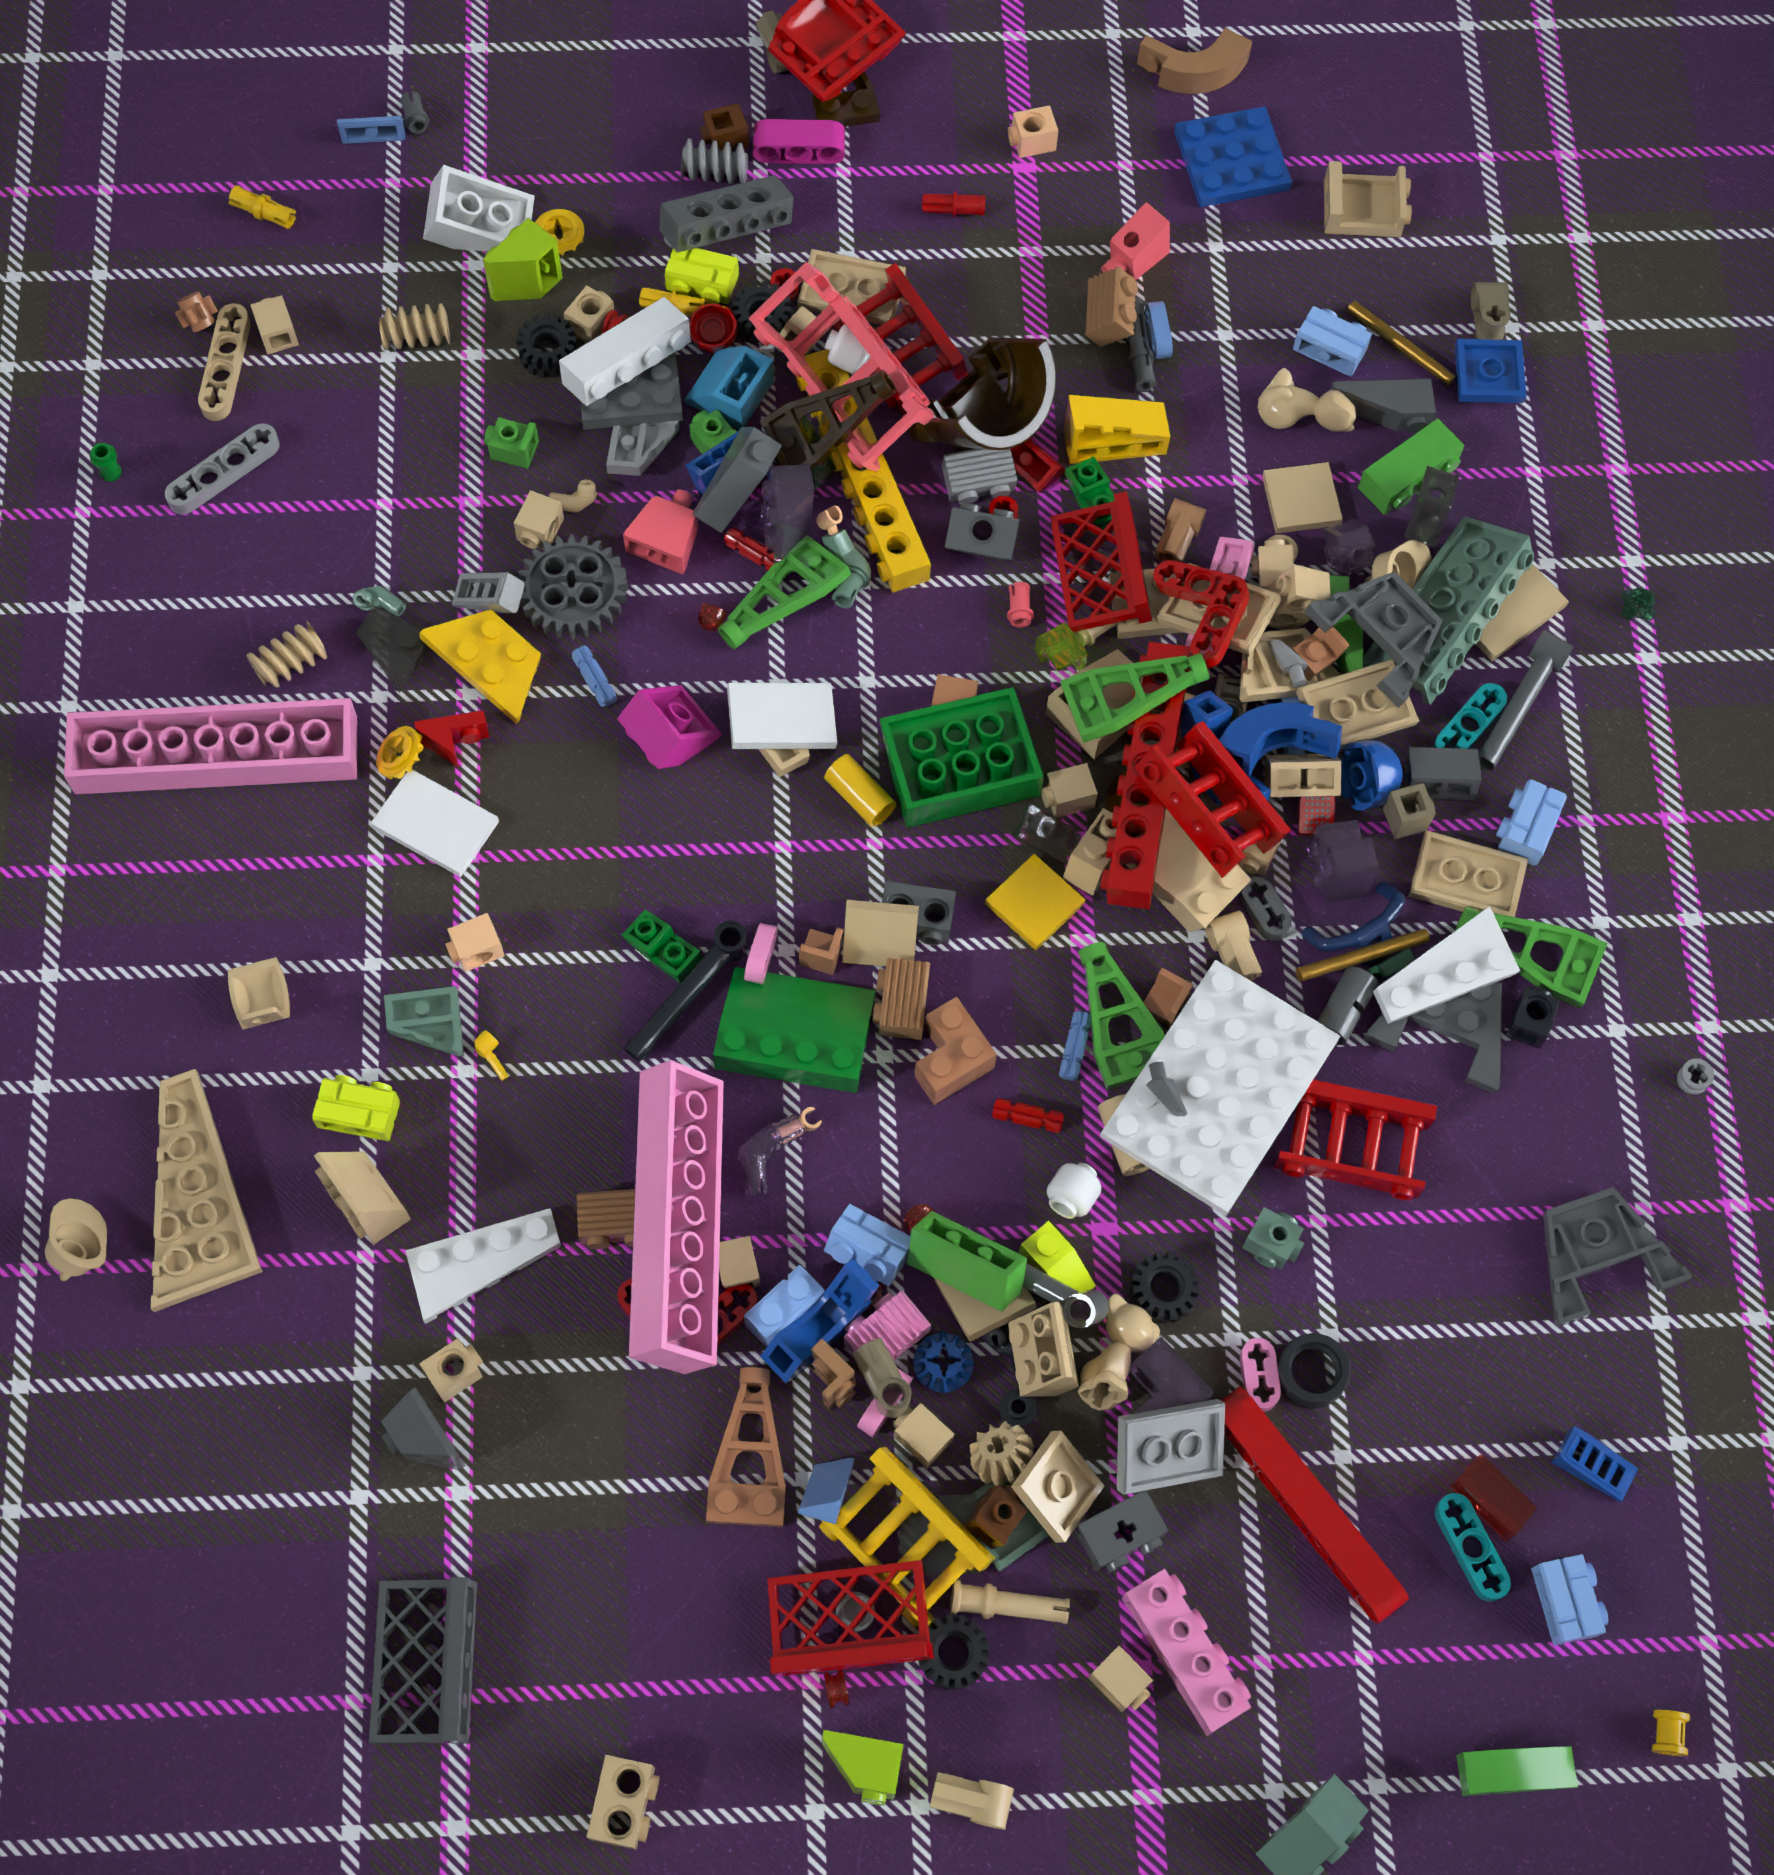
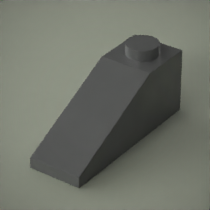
M1431 379L1333 382L1331 390H1339L1355 406L1357 417L1394 431L1418 433L1433 422L1436 414Z
M741 427L692 515L719 533H722L766 475L782 445L755 427Z

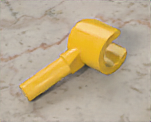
M485 1030L475 1039V1051L481 1057L486 1058L500 1080L504 1081L509 1075L497 1056L492 1052L499 1045V1042Z

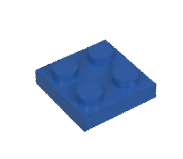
M1457 339L1455 343L1458 402L1524 403L1526 399V383L1522 340Z

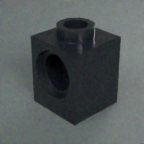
M1525 987L1517 999L1505 1036L1540 1049L1549 1036L1561 999L1553 997L1550 992L1544 989ZM1527 1010L1536 1011L1540 1015L1541 1020L1532 1019L1527 1014Z

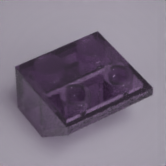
M810 464L770 466L768 481L762 482L763 500L766 502L765 504H760L761 524H767V529H765L766 550H772L774 563L781 562L806 535L809 536L815 491Z

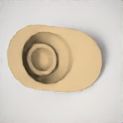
M1418 539L1408 540L1391 551L1379 554L1374 559L1372 574L1365 581L1368 582L1396 572L1412 589L1432 562L1430 551L1423 541Z
M69 1198L58 1202L53 1207L50 1215L49 1238L45 1248V1257L48 1263L59 1272L60 1280L66 1281L71 1276L83 1275L90 1269L99 1268L103 1265L106 1259L107 1229L100 1212L92 1205L78 1199Z

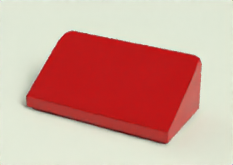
M1033 438L1028 439L1019 446L1010 448L1016 472L1039 493L1049 487L1065 472L1066 468Z

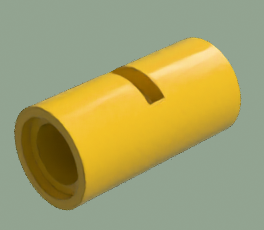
M849 754L838 758L824 775V779L871 827H876L885 821L896 808L897 803Z

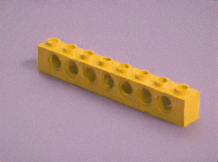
M825 349L805 355L806 362L826 387L832 389L842 386L850 378L847 371L828 361L830 350ZM795 375L800 391H806L807 382L803 377L798 378ZM853 396L845 402L843 407L848 416H851L858 408ZM817 411L810 415L812 418L817 417L820 423L818 431L822 439L829 431L830 423L823 411ZM866 417L857 428L870 444H874L877 442V439ZM843 441L830 454L831 464L835 472H841L843 477L841 485L847 499L852 498L855 505L853 513L859 527L864 526L867 533L865 535V542L870 554L875 553L879 561L877 563V570L881 581L888 582L892 593L930 581V560L883 453L877 458L880 468L876 472L868 468L859 471L855 469L858 467L848 457L847 453L850 449L847 443ZM874 494L879 497L869 498L867 497V495ZM880 522H888V523H890V525L882 526V525H879L878 523H880ZM898 549L901 550L902 553L894 554L890 551Z

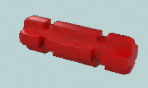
M731 527L724 536L725 545L733 550L738 548V553L759 566L764 564L766 570H769L778 559H781L780 554L775 551L769 552L770 548L749 535L744 537V532L736 527Z
M1003 1098L995 1100L992 1117L995 1119L1006 1121L1009 1118L1012 1119V1123L1037 1129L1043 1126L1046 1127V1131L1059 1133L1062 1129L1064 1114L1062 1112L1051 1109L1050 1112H1045V1108L1016 1102V1105L1010 1104L1011 1100Z

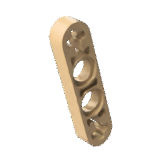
M232 303L225 305L220 309L198 397V404L204 417L211 421L225 419L231 411L251 327L248 313L240 304ZM235 317H239L240 319H236L234 322V332H231L229 321L231 322ZM231 342L237 345L236 349L231 353H221L219 351L220 347L225 343ZM220 370L230 373L229 377L224 381H215L213 379L214 374ZM215 392H218L220 403H216L214 408H210L209 405H213L215 402Z

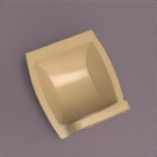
M277 957L228 970L230 998L236 1017L243 1030L290 1017L287 983Z

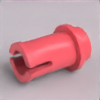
M1014 582V585L1010 584L1008 587L1010 610L1007 613V618L1012 626L1023 628L1029 626L1034 618V611L1030 609V585L1026 582Z

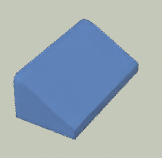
M402 116L337 119L342 144L406 140L405 124Z
M846 1458L814 1465L798 1514L836 1524L850 1482L855 1458Z

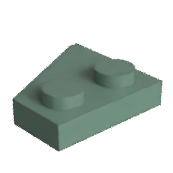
M456 986L384 995L386 1027L389 1034L458 1057L464 1056L459 995Z

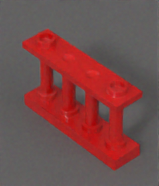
M894 263L886 268L885 273L888 283L885 284V289L856 306L860 313L865 317L892 299L894 301L898 299L904 306L902 312L874 330L883 340L909 323L911 325L915 323L921 330L919 336L893 352V355L902 363L926 347L928 349L932 347L938 353L936 361L911 376L919 387L943 371L945 373L951 372L957 381L968 375L963 356L898 265ZM840 318L833 325L835 331L838 332L845 323ZM897 391L896 394L886 399L885 402L890 409L895 406L901 416H903L907 412L902 407L904 403L899 398L900 393Z
M1204 721L1194 725L1178 742L1176 746L1180 750L1165 756L1160 748L1155 745L1134 766L1135 770L1222 878L1226 877L1246 857L1242 852L1244 849L1256 844L1261 852L1265 854L1272 850L1291 831ZM1187 761L1192 764L1201 776L1189 784L1176 770V767ZM1210 788L1224 804L1211 812L1197 796ZM1231 816L1245 830L1244 834L1233 840L1220 825L1221 822Z
M1313 1080L1297 1104L1289 1152L1279 1151L1273 1168L1280 1169L1283 1174L1291 1177L1309 1175L1391 1193L1393 1198L1399 1200L1417 1199L1425 1189L1426 1181L1412 1179L1419 1132L1430 1128L1436 1117L1437 1106ZM1315 1107L1329 1109L1330 1113L1333 1114L1325 1160L1303 1156L1311 1109ZM1351 1114L1365 1117L1368 1121L1361 1168L1340 1163L1347 1116ZM1387 1122L1400 1124L1405 1129L1398 1175L1376 1171L1383 1124Z

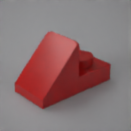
M484 710L414 721L416 731L422 736L420 743L456 767H459L455 743L473 744L481 739L490 738Z

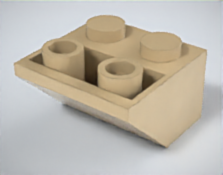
M1051 1302L1008 1322L1009 1339L1012 1344L1016 1368L1015 1374L1019 1385L1020 1397L1058 1396L1079 1387L1069 1326L1064 1317L1063 1307L1060 1302Z

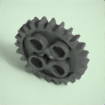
M573 534L570 535L568 543H563L562 539L557 536L556 546L552 547L548 542L544 541V552L533 549L534 561L530 559L523 560L526 570L518 571L519 579L525 585L520 606H524L525 617H531L534 627L543 623L545 634H548L554 628L559 639L565 631H569L572 640L575 639L577 631H582L583 635L588 638L589 628L593 627L600 633L602 632V621L612 625L611 613L617 615L622 613L620 604L626 603L625 591H628L627 580H624L626 579L625 568H620V557H613L611 547L601 551L600 540H597L590 546L587 536H584L580 543L575 542ZM587 569L596 570L590 574L583 573ZM553 570L562 571L556 575L549 574ZM587 599H595V600H596V601H595L594 603H592V604H584V603H583V601H585V600H587ZM553 600H561V601H562L561 603H559V604H557V605H550V604H549V602H551V601H553Z

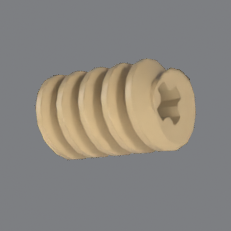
M442 303L438 304L437 313H433L430 305L425 304L423 314L419 313L416 305H412L410 315L406 314L403 306H399L397 316L394 317L390 308L387 307L384 317H379L384 351L389 349L391 340L396 349H402L404 339L410 348H415L417 338H419L423 347H428L430 337H432L436 346H441L443 336L446 337L450 344L448 316Z
M306 621L308 630L299 624L295 625L296 637L285 631L282 634L284 644L273 638L270 641L272 651L263 645L258 648L260 658L251 652L246 655L255 673L265 686L269 682L276 688L280 687L279 675L288 681L292 680L289 670L291 668L302 674V661L307 662L312 667L315 666L314 654L319 655L324 660L327 659L324 645L308 621Z

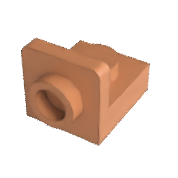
M1334 627L1326 633L1318 628L1311 636L1292 650L1307 662V668L1303 672L1307 680L1310 681L1332 665L1346 651L1349 644Z

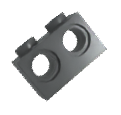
M885 881L882 903L919 906L916 939H920L921 942L928 945H939L941 942L949 943L956 891ZM935 913L940 915L943 920L933 923L925 917Z

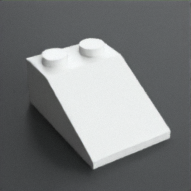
M443 165L430 186L423 239L452 249L489 251L492 247H497L508 236L512 228L521 225L527 218L532 220L534 195Z

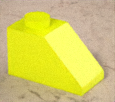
M1050 1221L1046 1222L1021 1244L1019 1254L1027 1257V1264L1078 1292L1095 1288L1094 1281L1075 1249Z

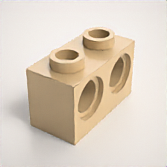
M1294 564L1269 584L1265 589L1280 594L1282 601L1267 627L1289 630L1299 629L1311 619L1304 612L1308 605L1316 600L1322 601L1331 597L1329 573Z
M1321 754L1265 755V786L1271 790L1270 797L1341 796V760L1338 757L1334 759Z
M605 1755L586 1838L637 1850L638 1841L646 1842L651 1817L644 1816L647 1801H655L660 1776L654 1775L655 1767L653 1765ZM630 1771L638 1773L641 1779L638 1790L632 1794L622 1793L619 1788L621 1776ZM619 1812L627 1813L631 1818L629 1831L620 1836L612 1834L609 1827L611 1818Z

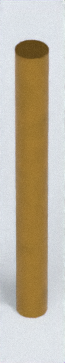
M1353 301L1349 305L1347 312L1448 387L1455 381L1457 377L1455 374L1358 302Z
M1421 929L1298 967L1295 970L1297 979L1302 982L1427 943L1430 940L1429 933L1426 929Z

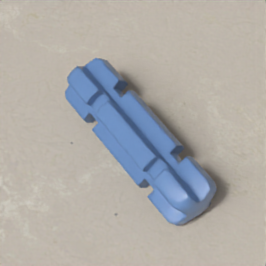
M583 645L573 650L572 659L576 666L580 668V673L592 693L596 695L595 698L600 706L608 707L617 701L616 693L612 686L608 684V679L597 661L593 659L590 649Z
M1075 1011L1073 1013L1071 1029L1069 1030L1063 1054L1064 1060H1062L1059 1076L1063 1079L1070 1081L1078 1079L1080 1063H1082L1091 1025V1014L1087 1012Z

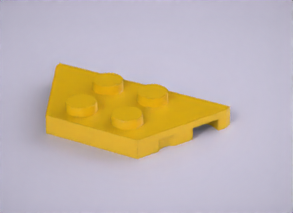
M491 609L420 631V639L515 724L520 721L526 698L532 686L534 674H536L541 659V653Z

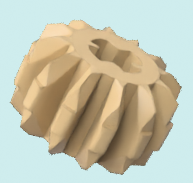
M1006 1421L999 1428L989 1424V1431L987 1433L977 1432V1442L970 1444L971 1466L986 1485L994 1483L995 1486L1000 1485L1002 1487L1005 1482L1013 1485L1016 1478H1018L1034 1456V1444L1031 1438L1025 1434L1024 1429L1019 1424L1011 1428V1425Z

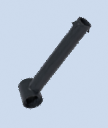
M728 920L717 926L714 932L715 944L649 1018L643 1028L632 1039L628 1037L624 1050L633 1059L641 1062L643 1059L650 1057L649 1052L656 1045L657 1041L663 1037L727 962L739 961L746 955L748 950L746 931L739 922ZM728 936H736L740 939V942L734 947H727L722 944L723 939Z

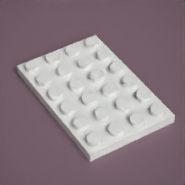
M1215 960L1102 1130L1100 1137L1227 1216L1338 1042L1340 1035ZM1151 1063H1164L1166 1077L1174 1079L1188 1113L1186 1116L1172 1115L1147 1087L1146 1084L1152 1080L1149 1068Z

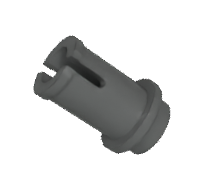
M411 91L413 102H411L409 94L406 92L401 97V103L405 112L404 124L412 133H422L427 129L429 117L423 110L421 96L418 92Z

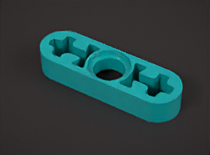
M1493 683L1482 685L1437 736L1432 748H1444L1445 745L1447 746L1451 743L1456 735L1460 740L1455 748L1470 749L1504 709L1507 703L1505 690ZM1495 698V703H1491L1485 712L1480 710L1485 699ZM1465 717L1475 719L1478 722L1479 729L1475 731L1464 729L1461 725V719Z
M1447 1494L1436 1504L1435 1518L1474 1593L1484 1601H1497L1509 1592L1511 1586L1510 1576L1471 1502L1462 1494ZM1448 1502L1453 1507L1460 1506L1463 1512L1458 1516L1462 1526L1464 1527L1469 1522L1472 1528L1463 1531L1457 1537L1454 1531L1459 1529L1460 1525L1455 1517L1448 1518L1445 1511L1449 1509ZM1465 1537H1475L1481 1542L1483 1551L1480 1557L1471 1558L1464 1553L1462 1542ZM1489 1558L1491 1564L1484 1568L1491 1578L1498 1577L1500 1581L1496 1586L1498 1593H1495L1492 1588L1485 1589L1482 1583L1487 1579L1486 1574L1482 1568L1475 1572L1472 1566L1479 1565Z

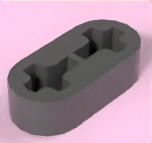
M1262 877L1250 878L1251 881L1240 892V902L1263 938L1275 942L1282 940L1286 937L1292 924L1290 913L1268 880ZM1252 888L1256 892L1263 891L1262 903L1257 897H1249ZM1268 913L1274 921H1282L1280 930L1275 926H1267L1270 920Z

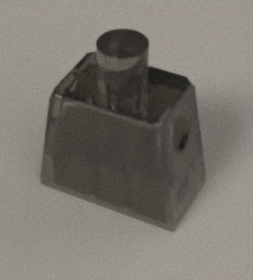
M1430 466L1426 467L1407 521L1404 537L1430 546H1437L1453 502L1459 475ZM1430 490H1438L1443 494H1441L1440 498H1436L1429 492Z

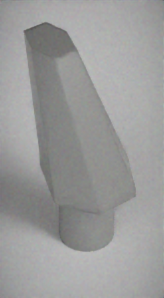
M1281 640L1268 641V645L1283 673L1290 674L1292 686L1301 687L1305 685L1306 680L1303 671L1307 668V662Z

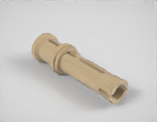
M959 1579L952 1584L950 1614L956 1615L959 1611L981 1614L983 1619L993 1618L994 1614L1060 1622L1062 1624H1067L1069 1612H1066L1067 1608H1070V1599L1068 1598L1060 1599L997 1591V1587L990 1583H986L984 1587L961 1584Z

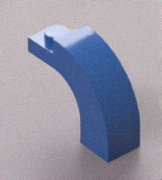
M1210 690L1184 701L1181 714V738L1194 725L1204 721L1217 739L1220 740L1230 725L1233 708ZM1188 761L1196 780L1201 777L1200 774ZM1251 774L1250 780L1269 801L1271 790ZM1211 788L1205 791L1216 804L1221 803Z
M1289 702L1273 703L1254 708L1239 716L1227 727L1219 741L1246 775L1250 777L1259 759L1266 753L1278 748L1295 747L1336 759L1341 748L1342 726L1327 720L1314 718V706Z
M852 1259L842 1267L827 1290L802 1316L774 1336L760 1357L785 1383H788L814 1362L811 1349L821 1339L831 1347L846 1332L845 1328L853 1320L861 1316L871 1304L870 1298L880 1285Z

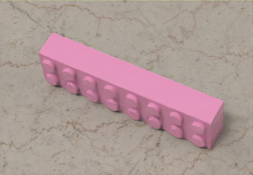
M351 698L67 713L64 778L74 794L356 780L357 715Z
M669 1060L640 1071L629 1358L687 1374L717 1365L724 1081Z

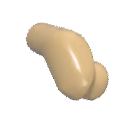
M582 480L579 482L578 490L571 495L551 492L549 497L561 501L563 511L580 512L595 501L597 497L596 485L591 480Z

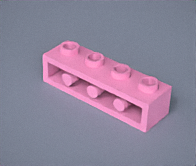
M1163 1569L1126 1592L1122 1600L1204 1733L1208 1736L1250 1709L1251 1705L1247 1700L1251 1698V1695L1244 1682L1239 1677L1234 1679L1227 1669L1226 1665L1229 1664V1659L1222 1647L1217 1642L1212 1645L1204 1631L1208 1627L1200 1612L1196 1608L1191 1610L1183 1598L1186 1595V1591L1175 1574L1169 1576L1166 1569Z

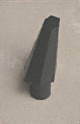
M1151 1063L1149 1068L1152 1080L1146 1084L1147 1087L1172 1115L1186 1116L1188 1113L1174 1079L1166 1077L1164 1063Z

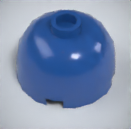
M1373 740L1350 742L1342 748L1341 751H1346L1341 760L1342 797L1344 799H1347L1348 796L1350 797L1352 803L1355 804L1351 806L1354 810L1365 811L1385 805L1390 791L1400 789L1403 778L1402 765L1394 750L1380 741Z

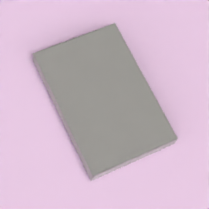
M1215 1399L1119 1416L1117 1491L1125 1495L1223 1476L1225 1403Z

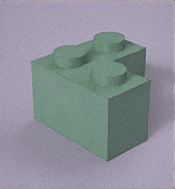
M1333 1774L1308 1797L1291 1818L1266 1840L1256 1852V1855L1274 1875H1320L1324 1870L1321 1864L1326 1859L1331 1864L1335 1863L1348 1850V1844L1362 1832L1364 1828L1359 1823L1369 1810Z

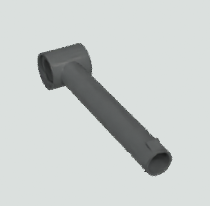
M1543 630L1528 656L1534 660L1495 725L1489 739L1479 752L1481 767L1488 770H1493L1496 767L1552 670L1560 672L1574 648L1573 645Z
M1026 1263L1023 1287L1049 1302H1060L1063 1307L1064 1317L1071 1326L1085 1328L1099 1323L1106 1318L1109 1311V1303L1103 1293L1094 1289L1078 1292ZM1082 1300H1085L1091 1307L1090 1318L1082 1312Z

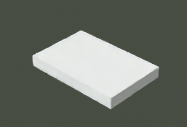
M728 683L727 694L732 749H836L837 734L831 683Z
M412 770V772H407L372 820L371 826L378 832L461 877L499 823V819L494 814Z

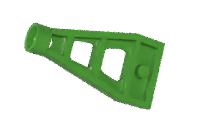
M806 535L781 555V559H778L728 616V620L718 627L720 635L731 648L736 649L750 635L826 596L851 576L849 567L810 536ZM791 572H797L809 582L805 588L790 595H786L778 589L781 581ZM766 595L771 596L779 603L761 614L753 610Z
M1201 653L1189 657L1185 655L1091 669L1061 680L1060 683L1082 742L1086 743L1120 730L1190 685L1206 681L1210 677ZM1184 669H1190V672L1186 673ZM1155 673L1166 674L1168 678L1167 685L1152 693H1145L1139 681L1141 677ZM1118 683L1132 685L1135 691V697L1132 701L1119 709H1110L1107 706L1102 693L1106 686Z
M1466 906L1455 931L1483 911L1479 912ZM1493 913L1500 929L1507 928L1523 933L1526 936L1520 953H1515L1511 950L1520 969L1518 973L1538 988L1550 992L1553 997L1581 1008L1585 1003L1608 943L1573 928ZM1535 942L1555 943L1562 948L1563 954L1556 971H1546L1532 960L1530 951Z
M1104 942L1093 943L1082 948L1078 954L1085 969L1094 1058L1106 1090L1134 1082L1165 1037V1034L1110 956ZM1115 983L1125 1003L1104 1009L1101 1004L1098 988L1102 985ZM1128 1015L1135 1021L1141 1030L1142 1036L1138 1040L1115 1046L1110 1041L1108 1023L1113 1018Z

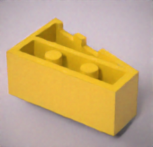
M1068 395L1063 433L1069 465L1080 463L1091 457H1095L1099 462L1167 454L1170 432L1163 402Z

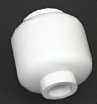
M846 324L838 332L832 329L824 348L830 350L828 361L854 374L871 356Z
M1082 1162L1078 1163V1165L1067 1163L1061 1166L1047 1187L1050 1207L1056 1213L1068 1219L1086 1215L1101 1194L1102 1187L1096 1178L1097 1172L1090 1165Z

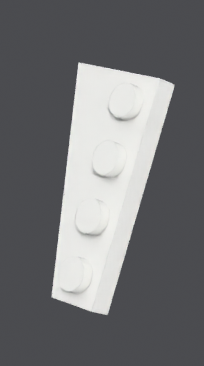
M1489 906L1385 981L1373 993L1387 1023L1390 1024L1516 975L1520 969Z
M551 1208L406 1250L424 1323H429L436 1319L438 1314L452 1306L455 1308L467 1301V1298L473 1294L497 1284L506 1275L515 1270L523 1269L561 1247Z

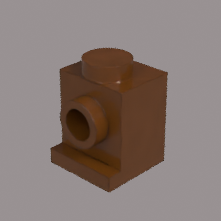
M739 103L702 112L703 126H699V133L705 145L709 144L711 147L714 140L717 141L720 151L723 150L726 142H730L731 148L737 147L739 143H742L743 149L749 148L748 126Z
M997 1485L988 1489L963 1525L992 1550L1002 1547L1007 1543L1008 1537L1027 1513L1028 1509L1021 1504L1022 1500L1011 1486L1005 1485L1003 1488ZM999 1507L1007 1513L1005 1519L1000 1518L998 1515Z

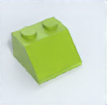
M823 1730L822 1746L853 1792L862 1794L861 1802L885 1806L886 1799L894 1800L903 1744Z

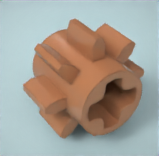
M197 291L177 301L180 310L176 311L175 314L183 328L190 325L193 332H198L215 323L212 314L218 312L210 295L203 298L200 292Z

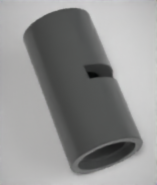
M1350 966L1346 968L1317 1019V1022L1340 1035L1336 1045L1346 1044L1361 1014L1372 998L1373 991L1379 985L1373 975L1358 967Z

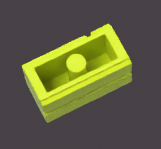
M673 248L671 258L665 269L666 290L671 292L677 290V294L705 298V302L708 304H729L739 275L738 258L699 248L677 253Z
M336 1075L334 1080L328 1078L322 1080L318 1100L312 1115L317 1128L389 1142L400 1105L397 1093L392 1091L390 1085L381 1082H371L370 1086L356 1084L357 1081L354 1078L344 1075Z

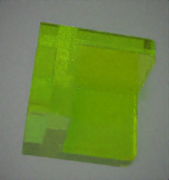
M1066 622L1038 636L1036 639L1034 653L1041 663L1050 660L1057 671H1061L1073 664L1078 671L1085 668L1088 653Z

